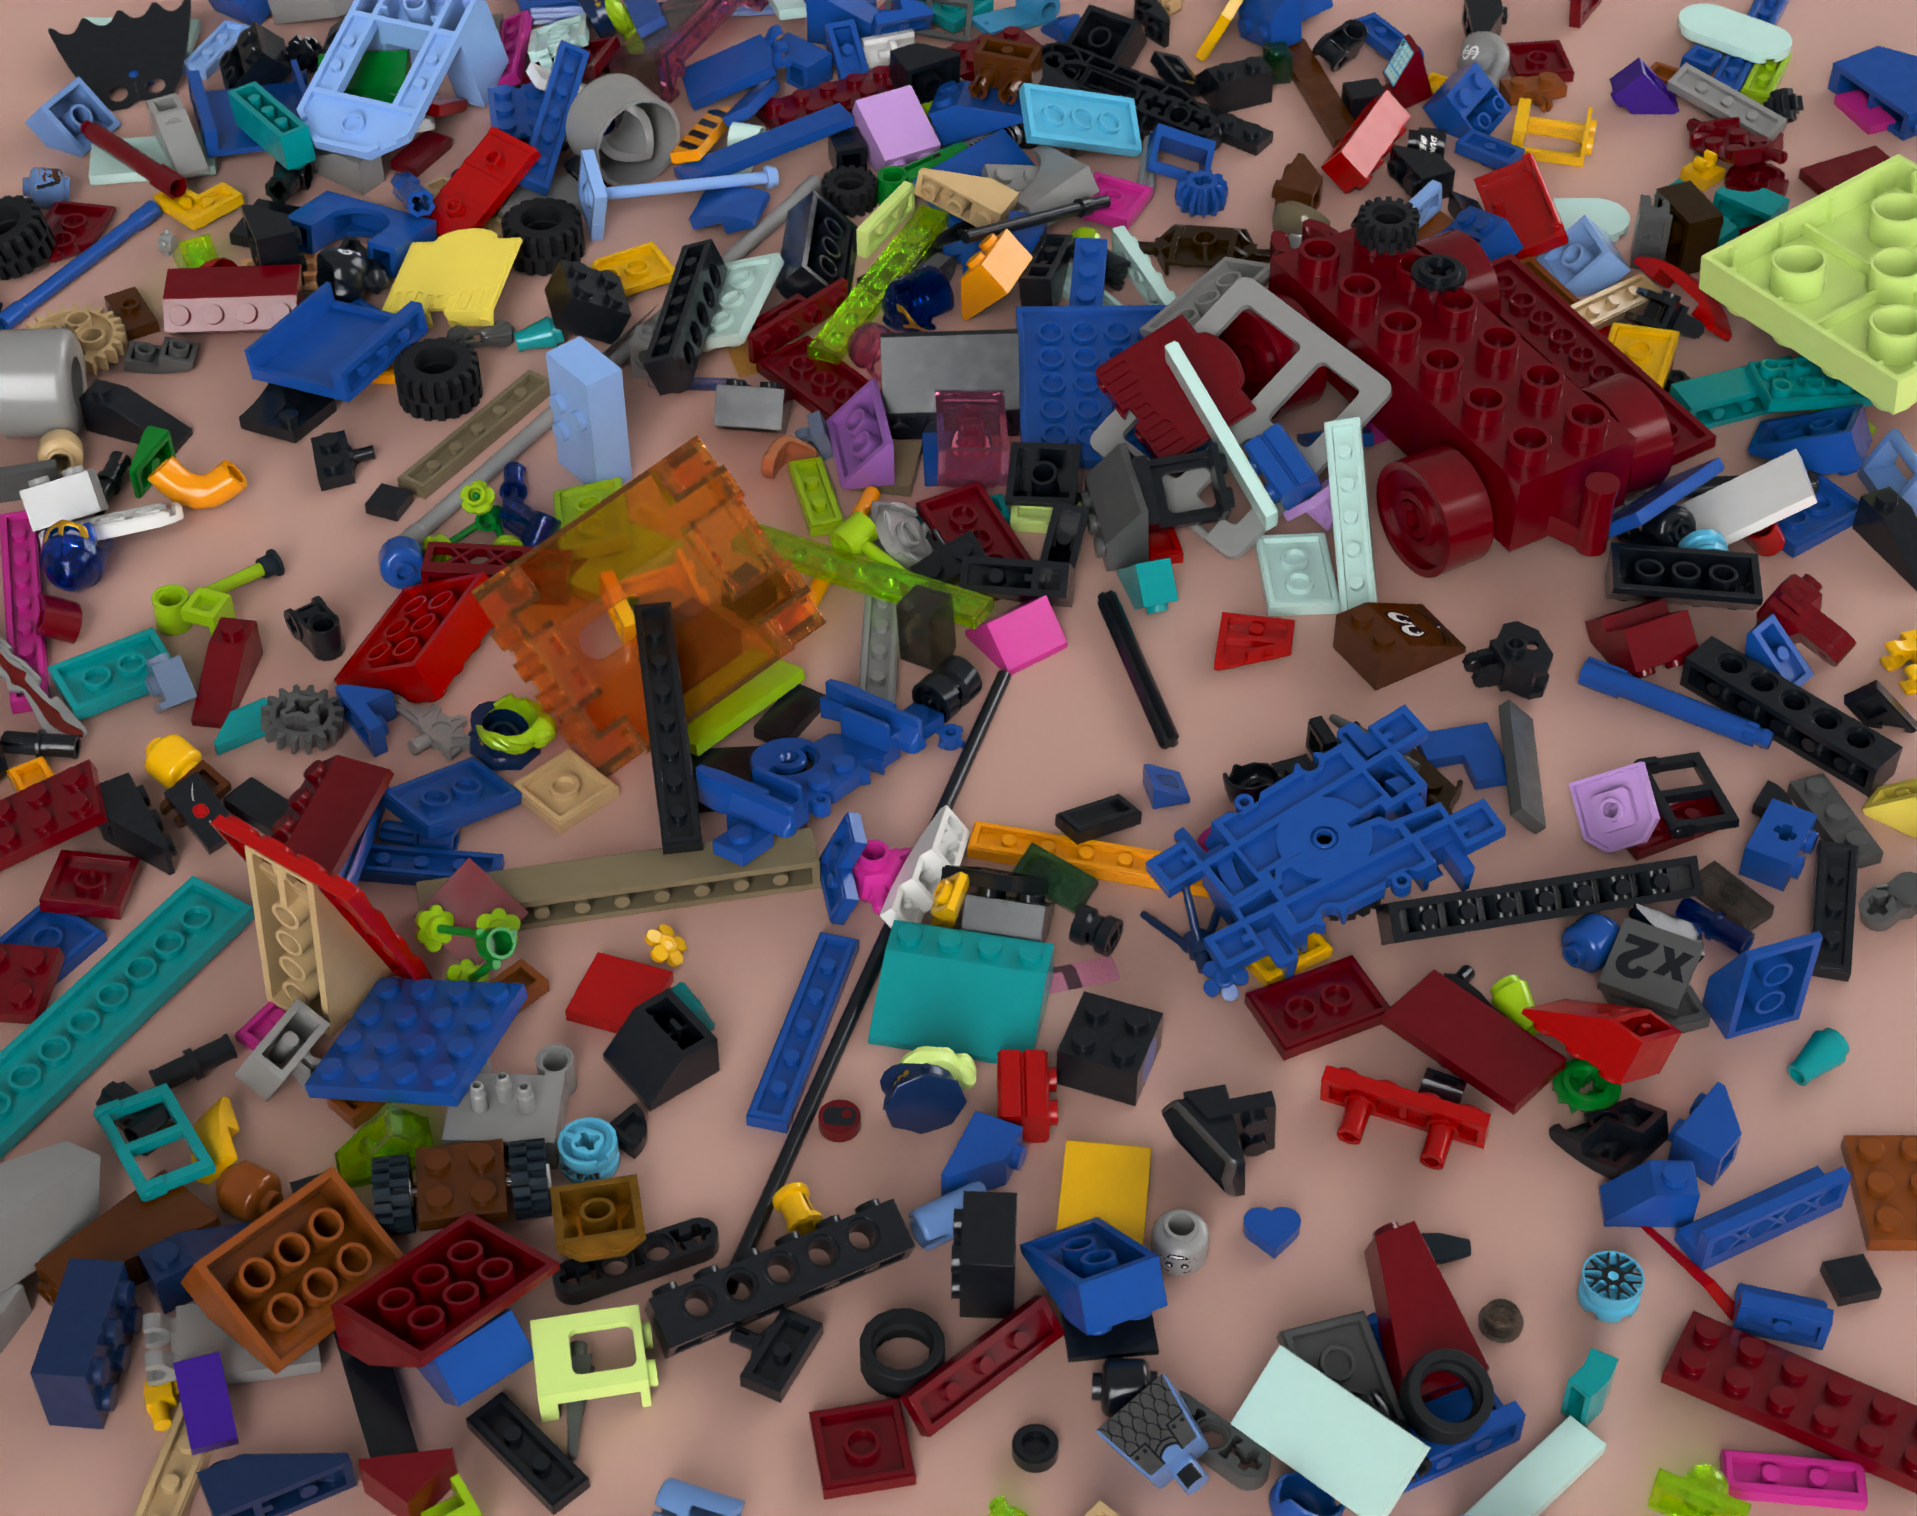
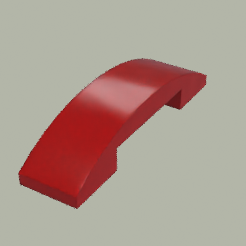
M1638 256L1634 259L1633 262L1651 279L1668 289L1676 282L1699 303L1691 315L1700 320V322H1703L1704 327L1711 333L1727 342L1731 339V328L1723 307L1719 301L1699 289V280L1660 259Z

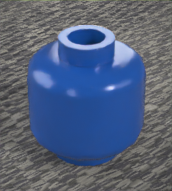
M396 536L387 540L378 553L381 576L386 583L394 588L404 589V587L417 585L422 581L420 570L425 553L422 546L415 539L407 536Z
M1589 913L1564 930L1561 936L1562 954L1565 961L1570 966L1588 973H1593L1603 968L1620 931L1617 923L1608 916Z

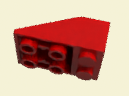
M1561 999L1524 1008L1521 1013L1533 1022V1027L1546 1036L1556 1038L1566 1046L1565 1049L1570 1055L1577 1059L1588 1061L1599 1069L1598 1073L1603 1079L1620 1085L1660 1074L1682 1034L1679 1029L1647 1008Z

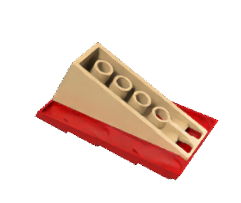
M218 815L210 823L247 863L267 1001H271L277 1007L287 1011L297 998L330 1023L324 1034L332 1038L354 1015L373 986L381 978L391 977L393 974H396L403 979H414L415 981L421 979L433 980L421 957L411 952L406 941L392 930L384 914L372 907L365 893L356 885L337 874L332 873L329 875L322 866L304 855L297 854L295 856L287 846L268 835L261 836L253 827L235 816L227 815L224 817Z

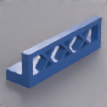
M1816 1166L1677 1229L1674 1241L1687 1257L1704 1271L1841 1208L1852 1175L1844 1166L1827 1174L1819 1166Z

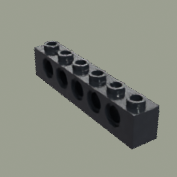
M712 238L682 246L643 362V366L660 396L670 393H682L690 389L728 271Z
M1711 636L1685 658L1680 680L1681 686L1724 711L1761 724V728L1774 732L1773 740L1864 795L1870 797L1878 787L1882 786L1895 774L1902 746L1717 638Z
M878 1198L869 1200L855 1208L856 1214L842 1220L839 1215L830 1216L815 1225V1231L802 1236L799 1231L791 1232L777 1239L774 1242L776 1247L761 1253L758 1248L747 1250L734 1258L735 1263L720 1270L717 1264L711 1265L693 1274V1281L678 1286L676 1281L654 1289L651 1292L653 1297L648 1299L644 1310L665 1359L729 1333L736 1324H739L741 1327L781 1311L783 1307L789 1308L908 1258L915 1248V1244L894 1198L880 1203ZM853 1232L864 1234L869 1240L870 1247L866 1249L855 1247L850 1242L849 1234ZM811 1249H822L828 1254L830 1263L823 1266L817 1265L812 1262L808 1252ZM773 1265L784 1267L789 1273L790 1280L786 1282L774 1281L768 1273V1268ZM731 1282L744 1284L749 1291V1297L745 1299L733 1298L727 1291V1285ZM690 1299L702 1300L708 1307V1314L701 1317L693 1316L687 1311L685 1302Z

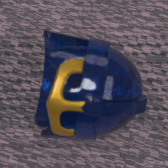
M926 265L893 279L882 299L884 313L882 321L895 331L920 332L937 329L931 323L932 319L951 311L954 307L953 290L946 276L938 268Z
M61 519L49 529L45 528L40 553V566L49 582L56 588L67 592L84 590L96 585L101 580L107 561L114 548V539H106L100 549L97 546V532L91 522L78 524ZM69 530H74L79 533V536L66 533Z

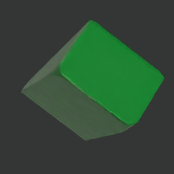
M149 425L143 432L129 468L135 498L140 499L152 486L147 477L172 455L176 457L171 435L167 429Z

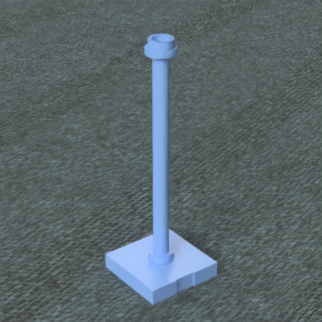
M594 149L581 150L577 194L590 240L597 241L604 238L608 200L764 184L766 189H772L773 186H778L779 175L776 167L767 165L763 167V172L606 187Z

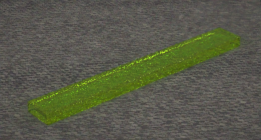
M923 205L917 208L808 345V356L837 365L840 363L949 223V212Z
M749 521L730 541L732 551L975 630L994 609L993 597L753 521Z

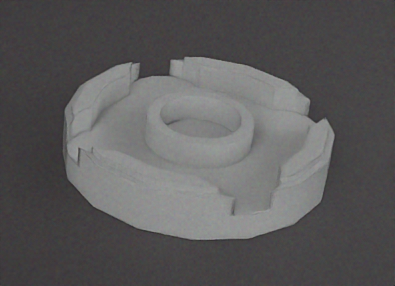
M893 502L878 512L875 519L876 532L886 552L900 565L910 569L912 565L917 564V562L934 551L925 538L928 531L931 535L932 533L925 522L921 525L916 519L918 514L913 508L903 503Z

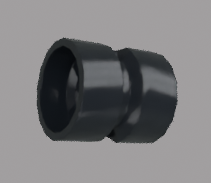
M951 655L937 665L932 673L927 674L912 689V699L915 703L926 705L928 708L943 713L944 723H947L961 710L962 706L967 705L980 693L982 681L979 673L970 662L960 656Z

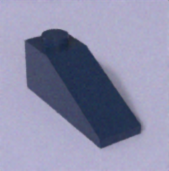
M254 1221L178 1232L137 1252L146 1284L164 1315L175 1310V1306L185 1305L193 1301V1298L180 1283L192 1265Z
M348 1453L241 1454L231 1459L217 1461L209 1468L197 1472L211 1516H286L357 1486Z

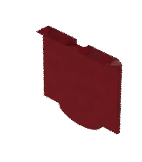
M1183 314L1096 369V384L1107 396L1120 416L1126 420L1130 409L1139 421L1138 424L1134 425L1136 431L1134 434L1153 459L1191 453L1211 440L1210 435L1165 361L1164 346L1173 341L1178 342L1229 428L1256 411V407L1242 391L1245 385V374L1241 362L1234 351L1213 334L1207 332L1197 333Z

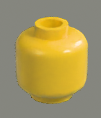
M169 734L163 738L157 737L149 743L145 750L147 756L144 766L146 772L165 788L170 789L202 760V754L178 734Z

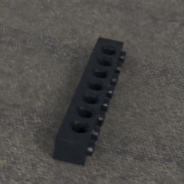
M1697 855L1397 901L1376 905L1375 907L1382 945L1630 907L1636 903L1643 905L1704 894Z

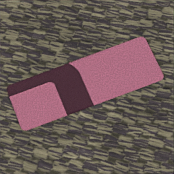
M1108 956L1054 967L1049 994L1119 980L1120 976L1113 958Z

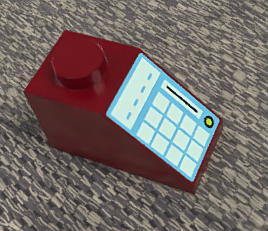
M1408 34L1403 37L1383 71L1386 82L1383 88L1387 89L1404 109L1433 96L1421 50L1411 35Z

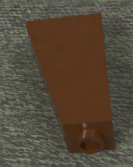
M163 1169L152 1178L164 1175L168 1172L165 1169ZM183 1185L167 1191L168 1194L150 1201H142L135 1190L35 1264L41 1282L37 1285V1289L42 1298L53 1307L70 1258L124 1262L129 1280L133 1281L135 1286L146 1282L137 1252L178 1232L222 1226L220 1218Z

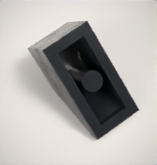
M1055 500L1040 561L1067 562L1075 570L1090 509Z

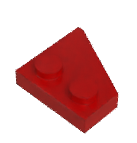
M1222 612L1214 670L1221 671L1291 656L1295 620Z

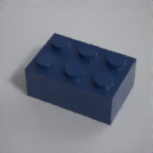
M69 1259L30 1372L49 1425L104 1429L109 1411L113 1412L117 1407L119 1379L121 1373H126L129 1369L131 1362L130 1345L134 1334H139L143 1325V1309L137 1305L135 1284L129 1280L124 1262Z

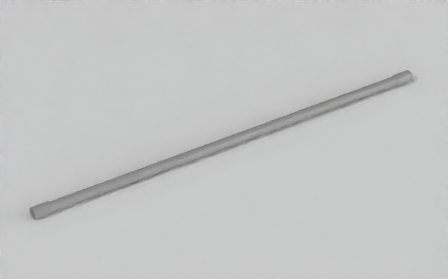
M811 175L794 190L793 194L721 256L724 263L741 260L786 221L787 213L792 207L813 190L818 194L821 192L822 179L816 175ZM661 309L648 319L643 326H656ZM634 333L606 356L619 367L630 358L629 345ZM549 406L420 520L411 524L398 536L413 538L421 545L425 537L430 535L461 507L463 501L460 498V494L466 485L470 486L473 481L477 480L489 483L552 427L554 421L551 407Z

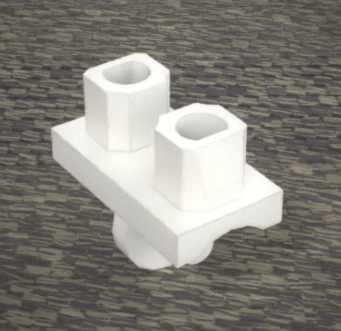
M912 29L861 38L868 68L890 65V50L914 44L915 32Z

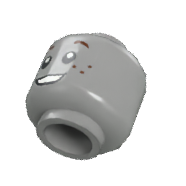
M1184 1209L1163 1213L1155 1221L1151 1234V1251L1159 1256L1161 1270L1175 1276H1184L1197 1272L1204 1265L1208 1255L1209 1231L1203 1218L1194 1212Z

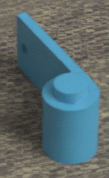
M1016 0V4L1013 7L972 16L971 25L980 30L982 35H994L1010 26H1018L1023 30L1044 25L1056 18L1060 10V1Z

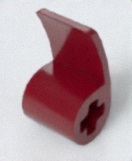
M38 593L37 597L42 599L43 604L37 620L36 635L74 644L79 636L83 618L79 603Z

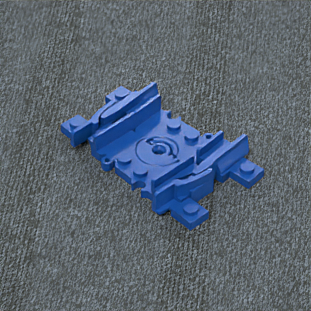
M1405 704L1368 726L1367 733H1364L1356 723L1346 724L1337 731L1336 741L1339 745L1326 753H1313V764L1317 766L1315 770H1304L1300 767L1299 763H1296L1294 772L1260 792L1259 801L1254 803L1253 797L1248 794L1238 795L1234 800L1235 813L1227 812L1211 822L1210 835L1204 843L1210 851L1205 853L1188 831L1182 827L1174 834L1175 845L1146 862V871L1168 898L1181 892L1183 886H1191L1202 879L1203 887L1207 890L1219 914L1228 924L1227 927L1204 938L1205 949L1224 977L1268 955L1275 966L1281 968L1285 979L1294 976L1298 963V951L1296 949H1299L1301 953L1307 950L1308 935L1312 933L1324 935L1326 933V923L1322 920L1325 916H1337L1341 923L1345 924L1349 914L1383 898L1386 889L1391 887V891L1395 896L1405 897L1409 895L1412 879L1423 892L1429 888V882L1444 875L1438 867L1440 864L1444 866L1461 891L1469 889L1475 867L1467 855L1505 836V825L1485 798L1451 815L1448 814L1440 802L1426 807L1428 784L1402 755L1429 739V730ZM1378 782L1384 783V789L1379 785ZM1319 836H1329L1332 841L1328 844H1321L1317 841V838Z

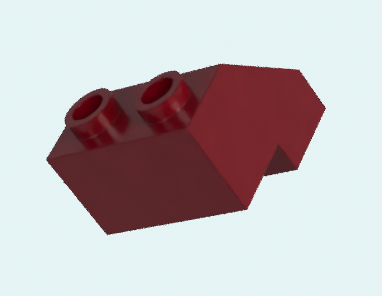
M1665 599L1644 602L1585 621L1590 642L1608 664L1627 670L1629 674L1633 673V676L1637 678L1655 674V666L1665 664L1666 669L1683 665L1686 656L1698 648L1688 609L1669 612Z

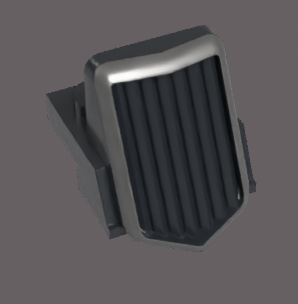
M1226 1084L1183 1092V1099L1173 1100L1161 1110L1174 1138L1219 1187L1230 1196L1245 1195L1244 1155L1258 1156L1267 1150L1275 1149L1276 1104L1272 1091L1229 1099Z

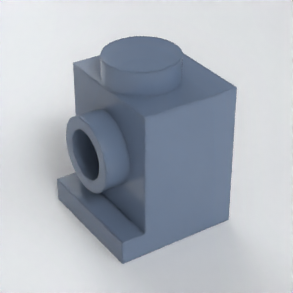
M166 652L146 660L148 665L146 670L149 676L144 677L147 689L152 698L158 696L160 701L159 704L154 706L156 713L197 697L180 655L169 658Z

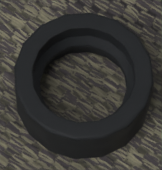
M910 1308L885 1311L876 1315L868 1322L860 1336L861 1373L867 1384L881 1395L898 1398L945 1363L944 1334L938 1323L924 1312ZM908 1337L918 1340L929 1348V1357L919 1366L911 1369L897 1370L879 1362L876 1359V1349L888 1340Z
M1441 1348L1423 1355L1406 1373L1399 1390L1400 1408L1406 1422L1419 1436L1435 1444L1453 1445L1468 1440L1488 1420L1494 1405V1386L1486 1369L1474 1357L1455 1349ZM1436 1371L1448 1372L1459 1377L1468 1387L1473 1398V1406L1470 1414L1464 1420L1456 1423L1446 1422L1435 1417L1425 1407L1420 1395V1387L1424 1378L1430 1373Z

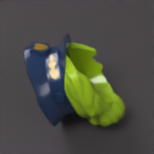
M577 0L600 39L611 37L618 32L623 35V39L627 43H634L642 39L635 28L626 4L621 3L619 0Z
M509 693L497 701L481 703L471 712V729L468 733L470 736V754L482 761L491 770H521L541 754V748L555 740L557 735L555 718L548 713H544L543 707L539 703L529 700L528 697H515L513 693Z

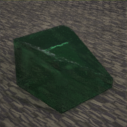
M1285 41L1265 43L1263 45L1262 58L1274 71L1273 85L1290 83L1292 79L1293 56Z

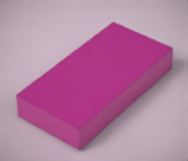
M1862 89L1835 95L1833 104L1867 135L1886 131L1888 125L1896 121L1881 106L1872 109L1867 107L1869 96Z

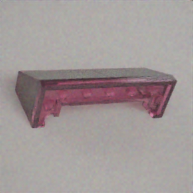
M667 0L660 7L667 26L645 38H641L636 31L609 61L610 73H622L632 76L663 101L672 103L680 95L679 90L675 89L678 76L683 78L686 75L684 62L740 5L761 12L768 5V0Z

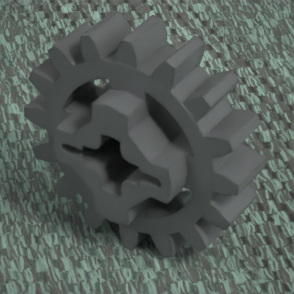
M298 684L293 685V691L289 693L281 688L279 689V698L269 695L267 697V705L261 707V732L266 733V741L268 743L276 741V748L279 751L286 746L291 747V754L293 755L299 749H304L307 755H311L313 747H318L320 750L325 751L326 741L336 744L338 742V734L344 731V708L339 706V698L337 696L328 698L327 689H323L319 693L314 692V685H309L306 690H301Z

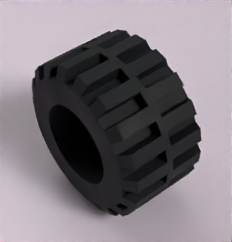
M8 195L0 199V279L8 280L11 277L16 279L23 274L33 272V269L45 263L44 260L50 257L52 254L51 249L55 247V235L36 202L34 203L31 198H24L22 195L14 197Z
M538 197L532 200L521 201L519 205H513L510 207V211H506L503 215L504 219L501 220L503 238L521 237L523 240L512 267H515V270L526 272L528 275L547 276L548 274H553L560 259L580 262V258L584 257L585 243L580 211L572 203H566V200H556L552 197Z
M438 337L437 339L427 338L424 341L412 343L411 347H405L400 351L401 355L396 356L393 369L399 404L406 413H411L412 417L417 419L424 418V421L438 420V422L446 421L449 418L456 419L461 414L471 412V407H477L480 403L479 399L482 398L483 388L479 359L475 349L470 348V345L466 342L460 343L459 339H446V337Z

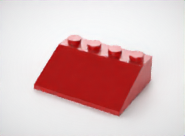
M485 572L404 587L334 680L337 685L345 684L387 689L412 703L435 702L446 694V688L450 682L462 672L464 663L481 646V640L488 630L497 624L499 615L507 605Z

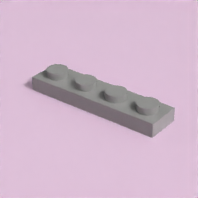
M1685 63L1668 81L1667 90L1718 119L1740 117V128L1747 129L1749 133L1767 136L1769 140L1773 141L1786 128L1788 119L1688 63Z

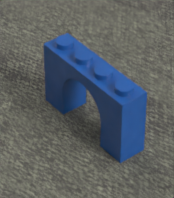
M325 191L288 215L292 226L298 225L303 244L298 245V251L314 255L330 243L346 238V236L371 238L367 241L368 258L383 264L386 268V275L392 278L397 277L412 242H430L437 239L436 220L421 216L418 218L411 213L331 191Z

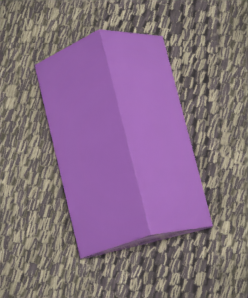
M872 378L826 420L840 485L845 490L895 484L894 445L878 381Z

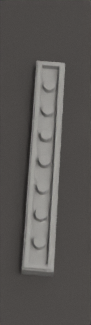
M872 502L870 519L875 526L878 512L893 502ZM879 539L876 542H874L878 547H880L884 552H886L885 548L883 547ZM868 557L858 687L870 694L896 703L903 585Z

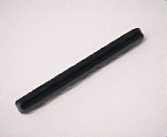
M1111 590L1107 593L1101 592L1098 595L1099 601L1097 604L1155 738L1162 749L1174 748L1179 743L1177 740L1179 734L1118 596Z

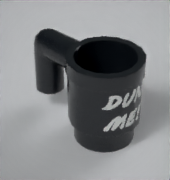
M1419 127L1418 130H1409L1407 147L1437 153L1444 158L1447 129Z

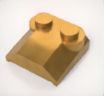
M637 1174L550 1187L557 1253L579 1262H588L626 1256L646 1240Z

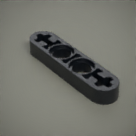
M692 1218L647 1233L646 1240L626 1256L588 1262H579L574 1259L566 1260L560 1264V1270L552 1275L555 1296L564 1304L578 1305L706 1262L718 1253L720 1247L717 1226L707 1218ZM696 1236H700L703 1241L706 1240V1242L698 1244V1242L693 1238ZM676 1242H680V1249H683V1251L677 1252ZM656 1247L665 1248L670 1252L666 1258L659 1261L650 1260L646 1257V1253ZM615 1261L623 1262L628 1266L623 1273L618 1275H610L604 1271L607 1264ZM592 1270H596L597 1280L593 1281L592 1273L590 1274ZM575 1278L580 1284L572 1287L567 1280Z

